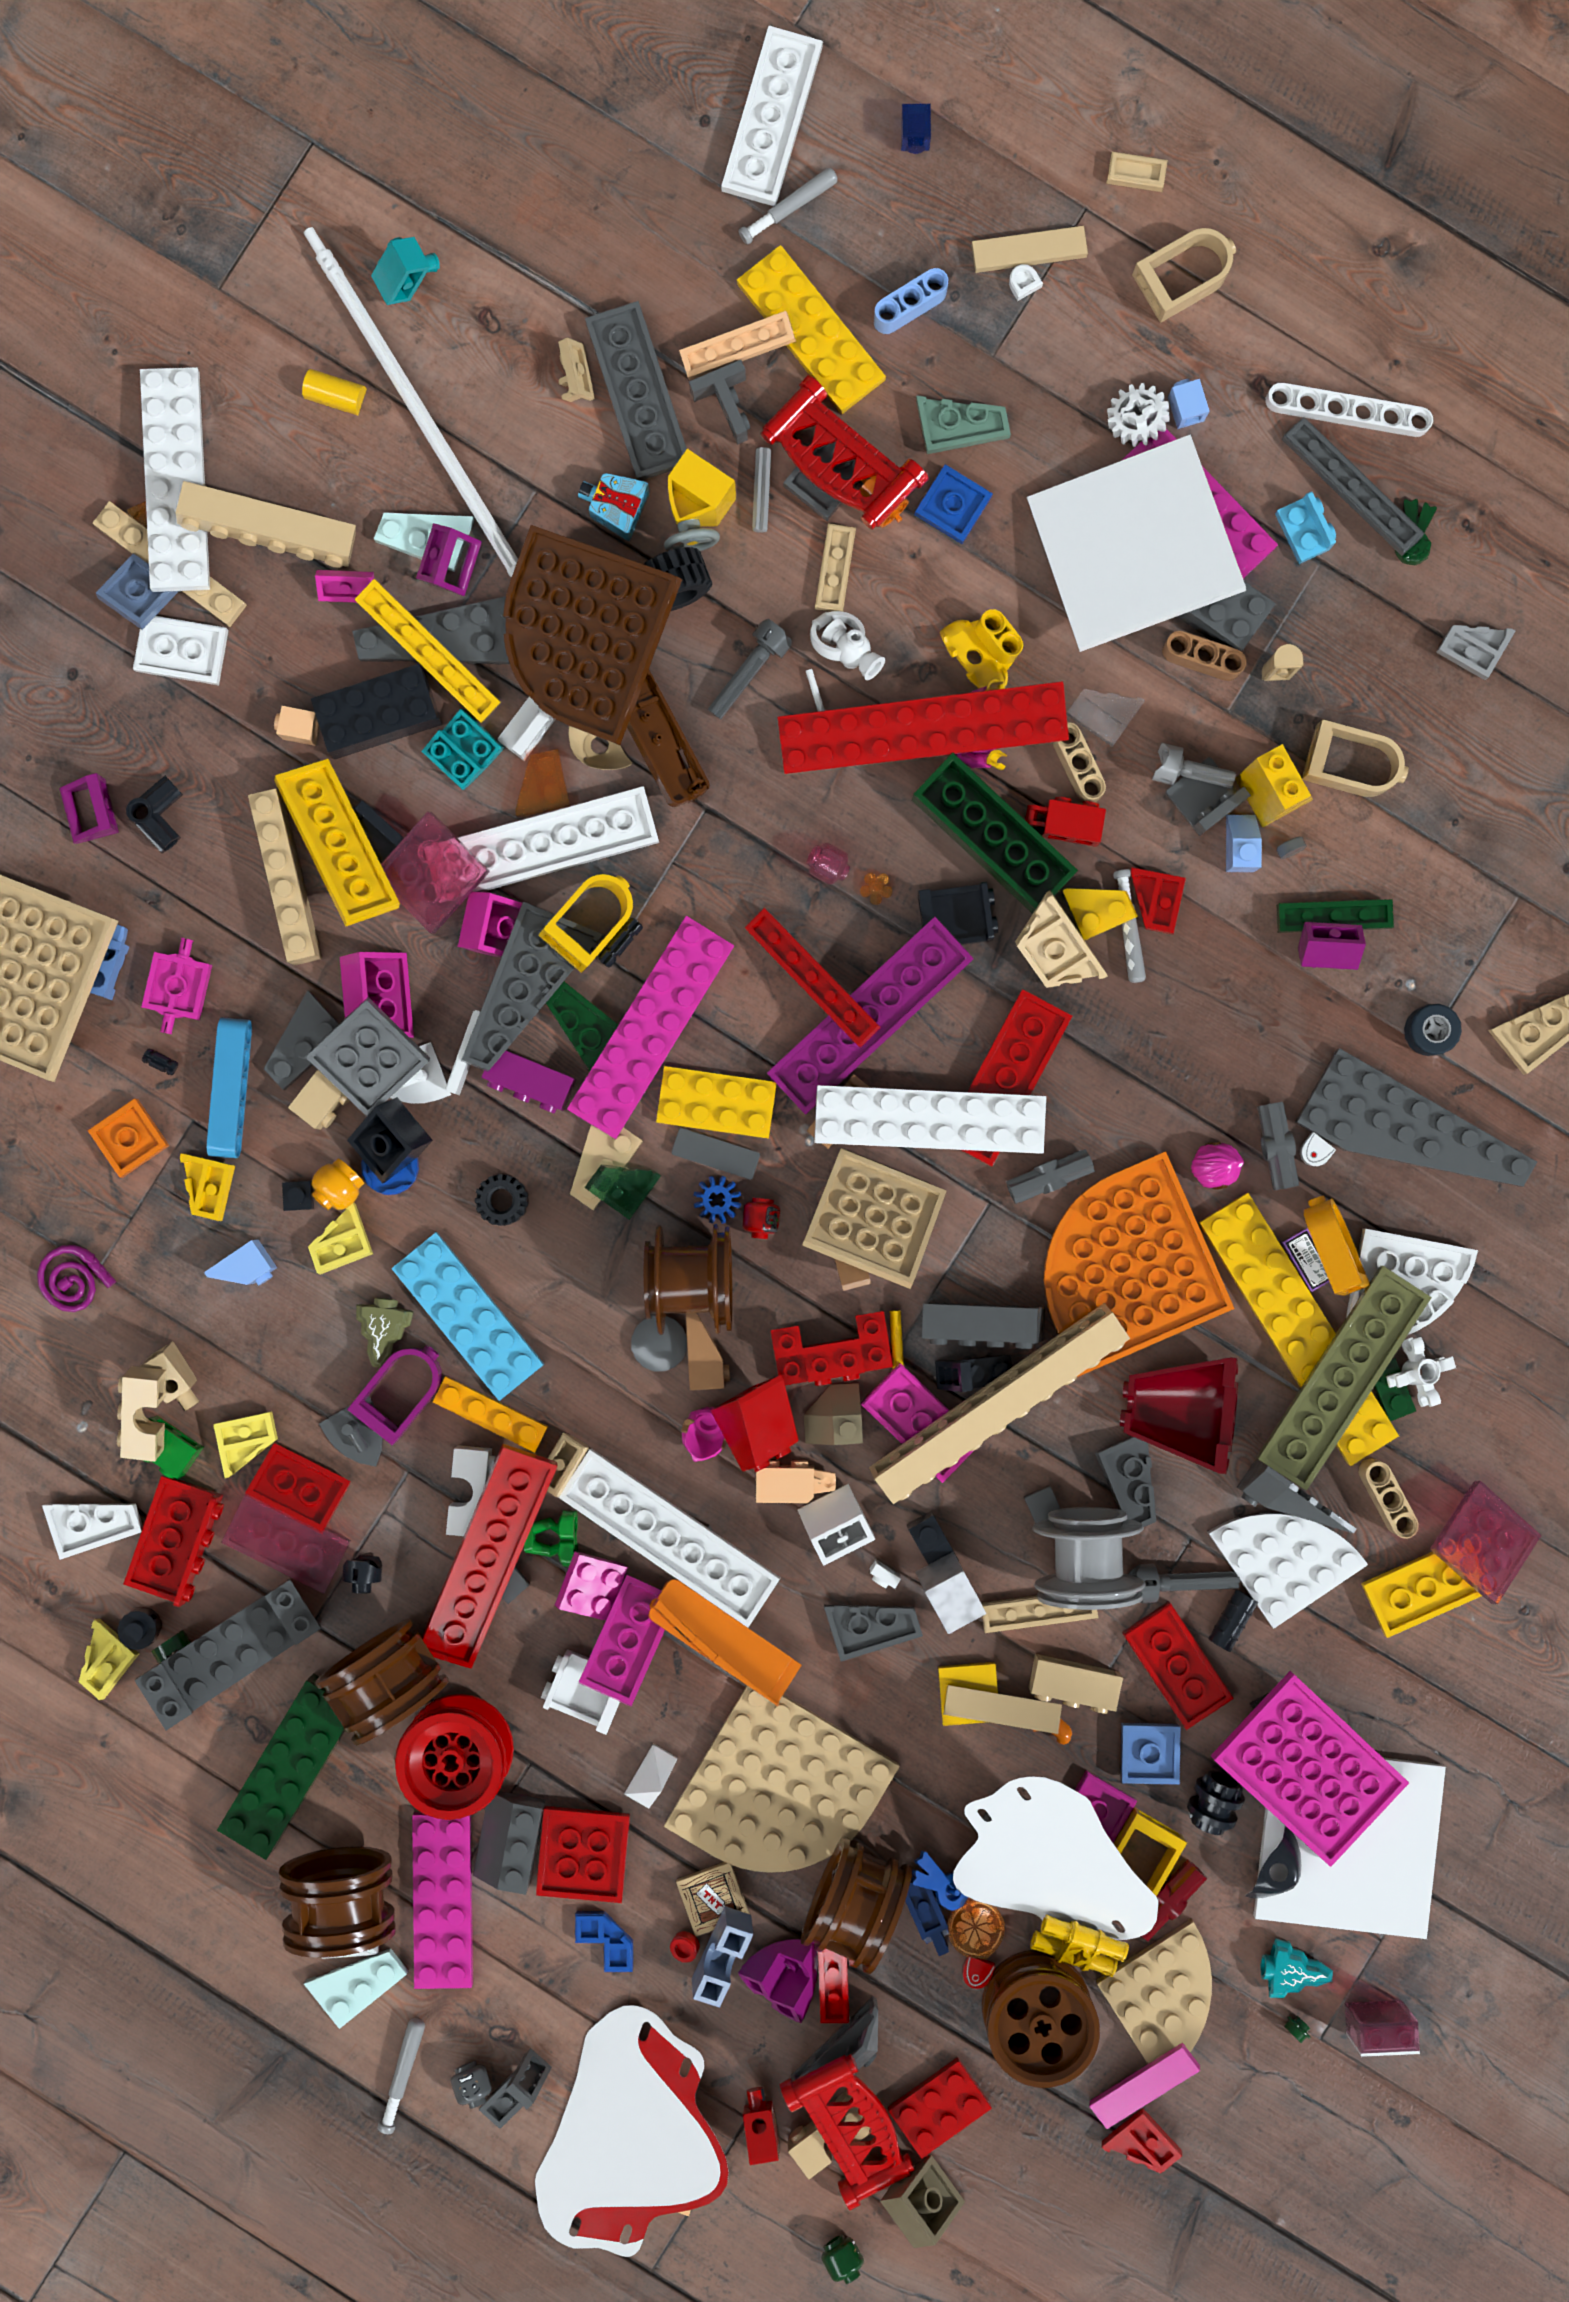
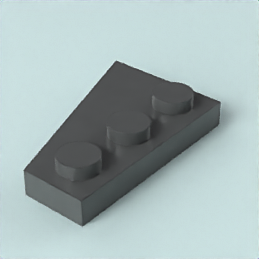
M310 991L306 992L264 1067V1070L282 1090H286L313 1065L305 1058L306 1055L339 1024Z
M1131 1436L1095 1452L1117 1508L1127 1512V1519L1138 1521L1144 1527L1155 1523L1154 1487L1151 1484L1150 1472L1152 1463L1151 1457H1149L1148 1443Z
M824 1605L841 1662L923 1636L914 1607Z

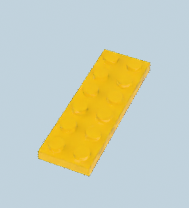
M781 245L737 279L739 288L764 319L787 311L796 342L786 345L807 373L823 386L827 392V398L841 415L886 380L885 374Z
M329 759L275 775L274 781L345 927L398 909L400 902Z

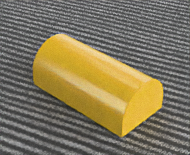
M309 369L304 377L302 395L304 399L358 416L367 389L364 385Z

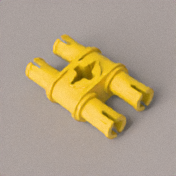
M1045 1915L1040 1932L1035 1930V1933H1033L1030 1948L1054 1956L1055 1960H1058L1057 1962L1059 1963L1063 1961L1080 1967L1081 1971L1091 1969L1113 1977L1117 1969L1118 1960L1124 1962V1959L1127 1957L1129 1944L1105 1936V1933L1100 1929L1096 1931L1079 1925L1078 1921H1070L1068 1923L1050 1915Z

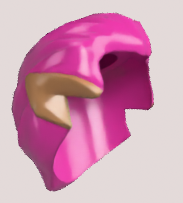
M705 1407L692 1411L683 1423L681 1429L682 1443L694 1462L715 1457L725 1449L727 1442L710 1411L715 1407Z

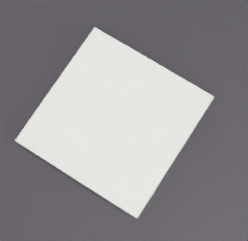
M1191 435L1027 497L1080 652L1246 591L1244 580Z
M1384 1758L1409 1784L1332 1867L1295 1835L1301 1852L1302 1866L1299 1882L1292 1890L1266 1898H1255L1253 1914L1255 1919L1427 1939L1446 1767L1443 1764ZM1266 1807L1258 1876L1267 1858L1283 1839L1285 1827ZM1276 1863L1270 1868V1876L1274 1881H1283L1288 1875V1869L1284 1864Z

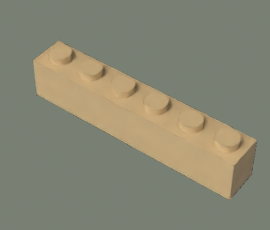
M183 481L176 509L177 524L186 530L194 532L198 530L207 531L214 537L238 539L241 543L248 546H255L256 544L266 546L269 550L276 553H284L286 551L296 554L297 557L303 560L311 561L317 559L325 561L327 565L335 568L349 567L356 536V525Z
M276 788L250 794L248 798L286 960L292 965L320 960L322 956L286 804Z

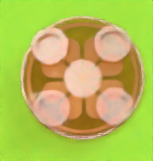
M971 1899L967 1900L961 1908L952 1912L948 1921V1936L953 1947L960 1954L969 1958L987 1959L1000 1946L1003 1940L1005 1922L995 1906Z

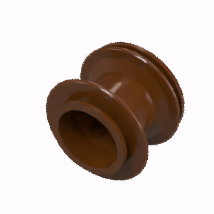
M714 1224L713 1237L708 1246L665 1247L663 1229L661 1225H658L655 1233V1246L651 1245V1241H645L643 1278L646 1319H652L653 1314H656L658 1334L663 1335L666 1313L709 1312L714 1321L716 1334L720 1333L721 1325H726L727 1331H732L733 1279L730 1226L725 1227V1232H719V1226Z

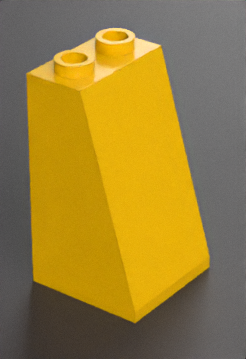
M1283 744L1256 758L1235 778L1240 788L1245 787L1251 795L1247 798V801L1262 828L1313 800Z

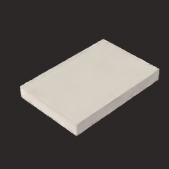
M155 616L143 630L140 629L133 670L141 673L219 685L229 630L225 627Z

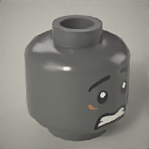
M475 2060L454 2069L455 2074L451 2077L450 2083L457 2103L459 2105L468 2104L470 2109L486 2103L485 2096L492 2091L486 2067L483 2064H477Z

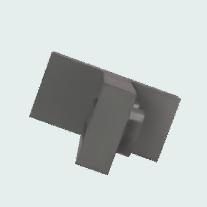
M742 360L689 381L690 393L694 402L716 394L737 445L748 440L747 430L750 429L746 414L744 412L739 413L736 406L739 403V399L733 387L746 380V370Z
M530 2048L522 2057L517 2069L486 2099V2103L480 2106L479 2111L501 2129L522 2107L527 2110L535 2102L552 2067Z

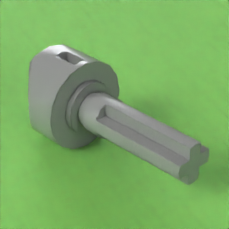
M1161 743L1158 754L1162 766L1155 771L1152 778L1153 781L1174 785L1176 778L1181 775L1186 778L1232 788L1236 772L1184 760L1183 747Z

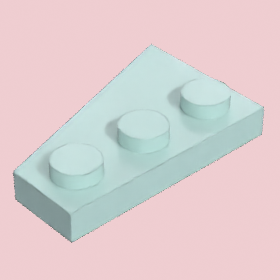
M384 513L374 540L376 543L422 560L433 523L447 526L469 535L475 519L473 516ZM457 539L447 570L455 572L466 542Z

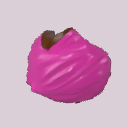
M1220 1141L1212 1142L1199 1147L1192 1161L1191 1169L1194 1177L1197 1178L1203 1187L1215 1190L1224 1189L1237 1180L1244 1160L1232 1146Z

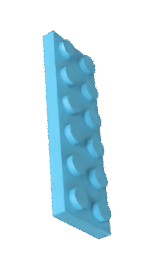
M435 1232L391 1268L499 1401L544 1365L542 1360L438 1232Z

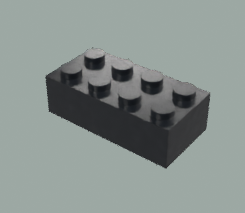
M420 663L311 698L327 752L334 759L442 725L426 673Z

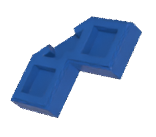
M576 1911L575 1943H604V1972H633V1939L605 1911Z

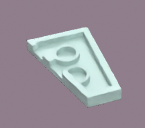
M390 1948L379 1952L377 1955L360 1959L358 1962L346 1967L331 1970L322 1976L307 1979L304 1985L340 2029L407 1975L409 1970Z

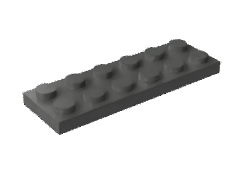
M639 301L585 318L636 479L642 481L672 471L687 448Z

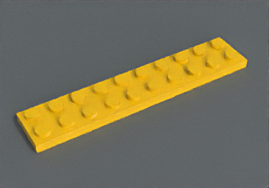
M1245 1193L1204 1218L1198 1224L1301 1388L1336 1333L1249 1193ZM1372 1391L1336 1445L1349 1466H1352L1399 1437Z

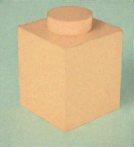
M282 706L281 712L276 714L274 729L277 730L276 734L283 740L316 746L320 727L315 712Z

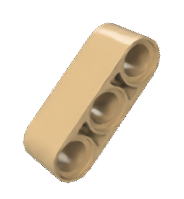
M1067 722L1068 733L1073 736L1074 742L1065 744L1062 741L1053 742V746L1081 802L1090 801L1096 803L1105 792V781L1081 730L1074 723ZM1072 759H1083L1086 768L1082 770L1076 769L1072 764ZM1093 783L1098 789V794L1094 796L1087 794L1084 785Z
M1369 1458L1364 1460L1359 1466V1476L1387 1529L1401 1538L1408 1539L1413 1537L1418 1531L1419 1523L1391 1469L1387 1464L1377 1459ZM1374 1466H1379V1477L1371 1480L1370 1470ZM1392 1491L1394 1499L1392 1503L1385 1505L1383 1497L1387 1492ZM1401 1517H1406V1527L1403 1530H1398L1397 1521Z

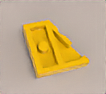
M1070 888L1063 890L1084 940L1138 917L1127 891Z
M180 1153V1162L184 1163L187 1179H184L186 1190L190 1195L189 1205L191 1214L222 1221L235 1165Z

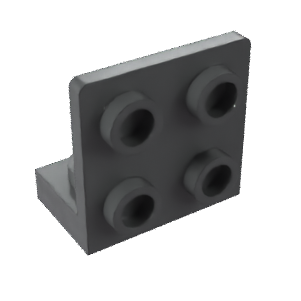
M1210 757L1201 763L1218 767ZM1182 777L1165 792L1199 836L1251 796L1245 787L1237 791L1234 786L1227 788Z

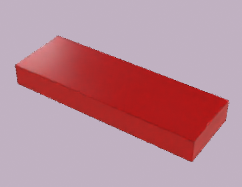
M825 1948L822 1952H818L820 2022L849 2023L847 1958Z

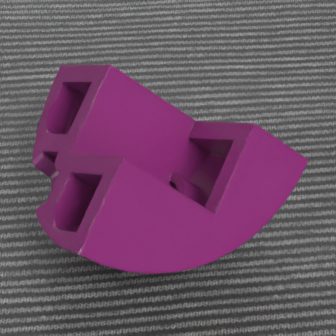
M798 1939L779 1941L764 1947L750 1957L741 1967L738 1974L754 1994L765 1996L767 2000L772 2002L771 2007L801 2024L810 2006L816 1985L818 1971L817 1951L814 1950L813 1942L809 1946H805Z

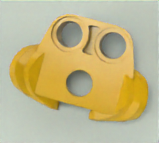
M996 609L987 610L979 620L973 622L956 620L940 631L948 653L952 658L956 657L968 672L966 674L967 678L978 689L987 686L991 680L1004 682L999 684L996 689H1004L1008 682L1007 670L1021 653L1023 641L1000 611ZM985 623L991 624L995 630L988 629ZM1002 646L1010 648L1012 653L1006 652ZM977 651L981 656V662L979 664L970 663L967 659V652Z

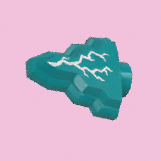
M1275 1938L1271 1955L1263 1954L1261 1958V1977L1264 1980H1268L1270 1998H1285L1287 1993H1299L1305 1986L1318 1987L1332 1981L1333 1970L1319 1960L1307 1959L1303 1950L1292 1948L1289 1941Z

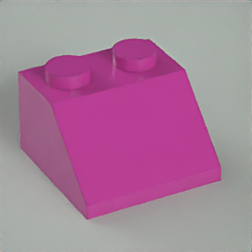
M469 891L458 947L501 958L522 903L492 893Z

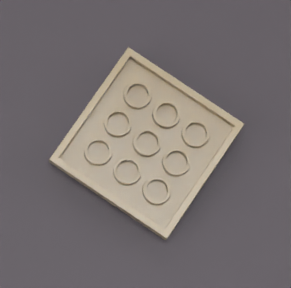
M841 1148L802 1246L911 1289L946 1190Z

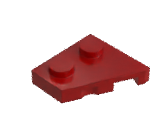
M1131 868V876L1145 930L1174 935L1186 878Z
M1143 2108L1102 2140V2148L1105 2151L1110 2152L1111 2149L1126 2155L1127 2160L1136 2164H1144L1148 2169L1160 2174L1182 2157L1181 2148Z

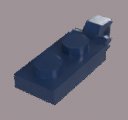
M910 1884L905 1902L922 1940L926 1944L933 1942L938 1955L942 1956L949 1952L944 1936L950 1934L935 1894L933 1890Z

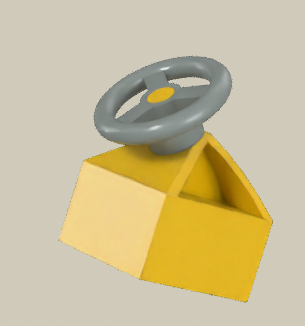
M686 449L668 476L670 506L679 533L670 536L665 541L664 548L666 551L684 547H693L703 551L717 544L720 540V534L714 529L701 527H717L736 500L735 480L689 449Z

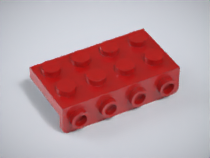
M162 1475L123 1585L174 1602L173 1605L177 1607L190 1602L196 1587L192 1585L195 1575L200 1574L205 1563V1558H202L204 1549L210 1546L215 1532L211 1530L215 1520H219L223 1512L224 1504L221 1503L223 1495L176 1478L171 1479Z

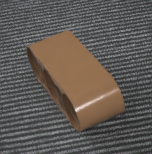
M1184 631L1173 632L1162 647L1163 656L1167 661L1224 681L1236 679L1246 667V657L1240 650ZM1171 642L1181 643L1184 649L1183 652L1173 651ZM1198 651H1206L1210 655V661L1200 660ZM1225 660H1233L1237 665V670L1231 671L1227 669Z

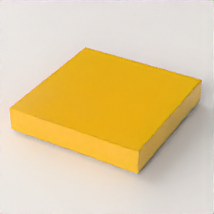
M995 1662L938 1666L943 1726L985 1723L984 1721L943 1715L947 1685L998 1694Z

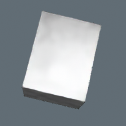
M954 1552L915 1572L948 1634L986 1614Z

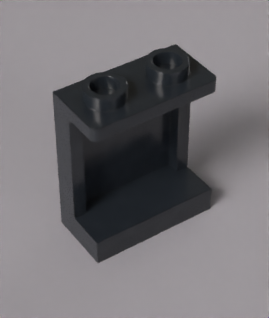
M362 800L355 808L358 811L356 816L383 870H385L409 842Z
M981 882L979 885L930 891V889L918 891L922 928L936 917L961 945L993 941L994 934L998 933L997 917L991 916L990 908L991 905H995L993 888L988 889L987 882Z

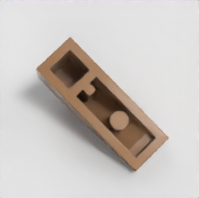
M686 1313L690 1390L724 1389L725 1382H730L729 1364L724 1365V1358L699 1313Z

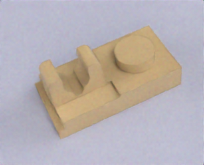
M570 338L559 341L560 361L566 372V376L559 379V385L569 387V391L561 395L562 399L568 402H573L580 398L589 401L595 399L584 344Z

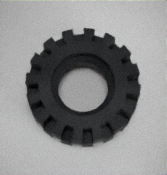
M497 1174L488 1177L487 1180L480 1184V1188H477V1196L475 1198L476 1210L481 1214V1218L490 1224L498 1226L510 1225L520 1220L519 1218L525 1214V1209L529 1203L527 1202L528 1192L525 1191V1186L517 1178L510 1175ZM498 1189H506L512 1195V1205L506 1211H498L491 1204L492 1194Z

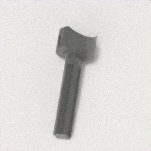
M770 619L762 621L752 633V636L757 639L756 642L759 645L754 648L708 708L720 720L768 660L770 654L782 659L791 647L792 639L786 636L785 631Z
M1139 1564L1128 1573L1129 1575L1141 1578L1144 1582L1146 1581L1145 1588L1141 1590L1143 1600L1140 1603H1156L1159 1599L1160 1591L1238 1589L1240 1577H1238L1235 1571L1159 1575L1154 1564Z

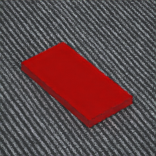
M1169 1601L1121 1632L1186 1730L1234 1699Z

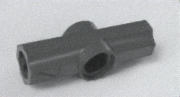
M1283 1102L1257 1106L1263 1134L1261 1136V1149L1264 1159L1268 1161L1273 1190L1299 1186L1294 1156L1296 1155L1295 1140L1292 1132L1288 1130Z
M1084 1149L1062 1159H1054L1033 1168L1034 1170L1006 1181L1014 1203L1017 1204L1041 1193L1047 1194L1067 1186L1068 1182L1093 1173L1095 1170L1090 1155Z

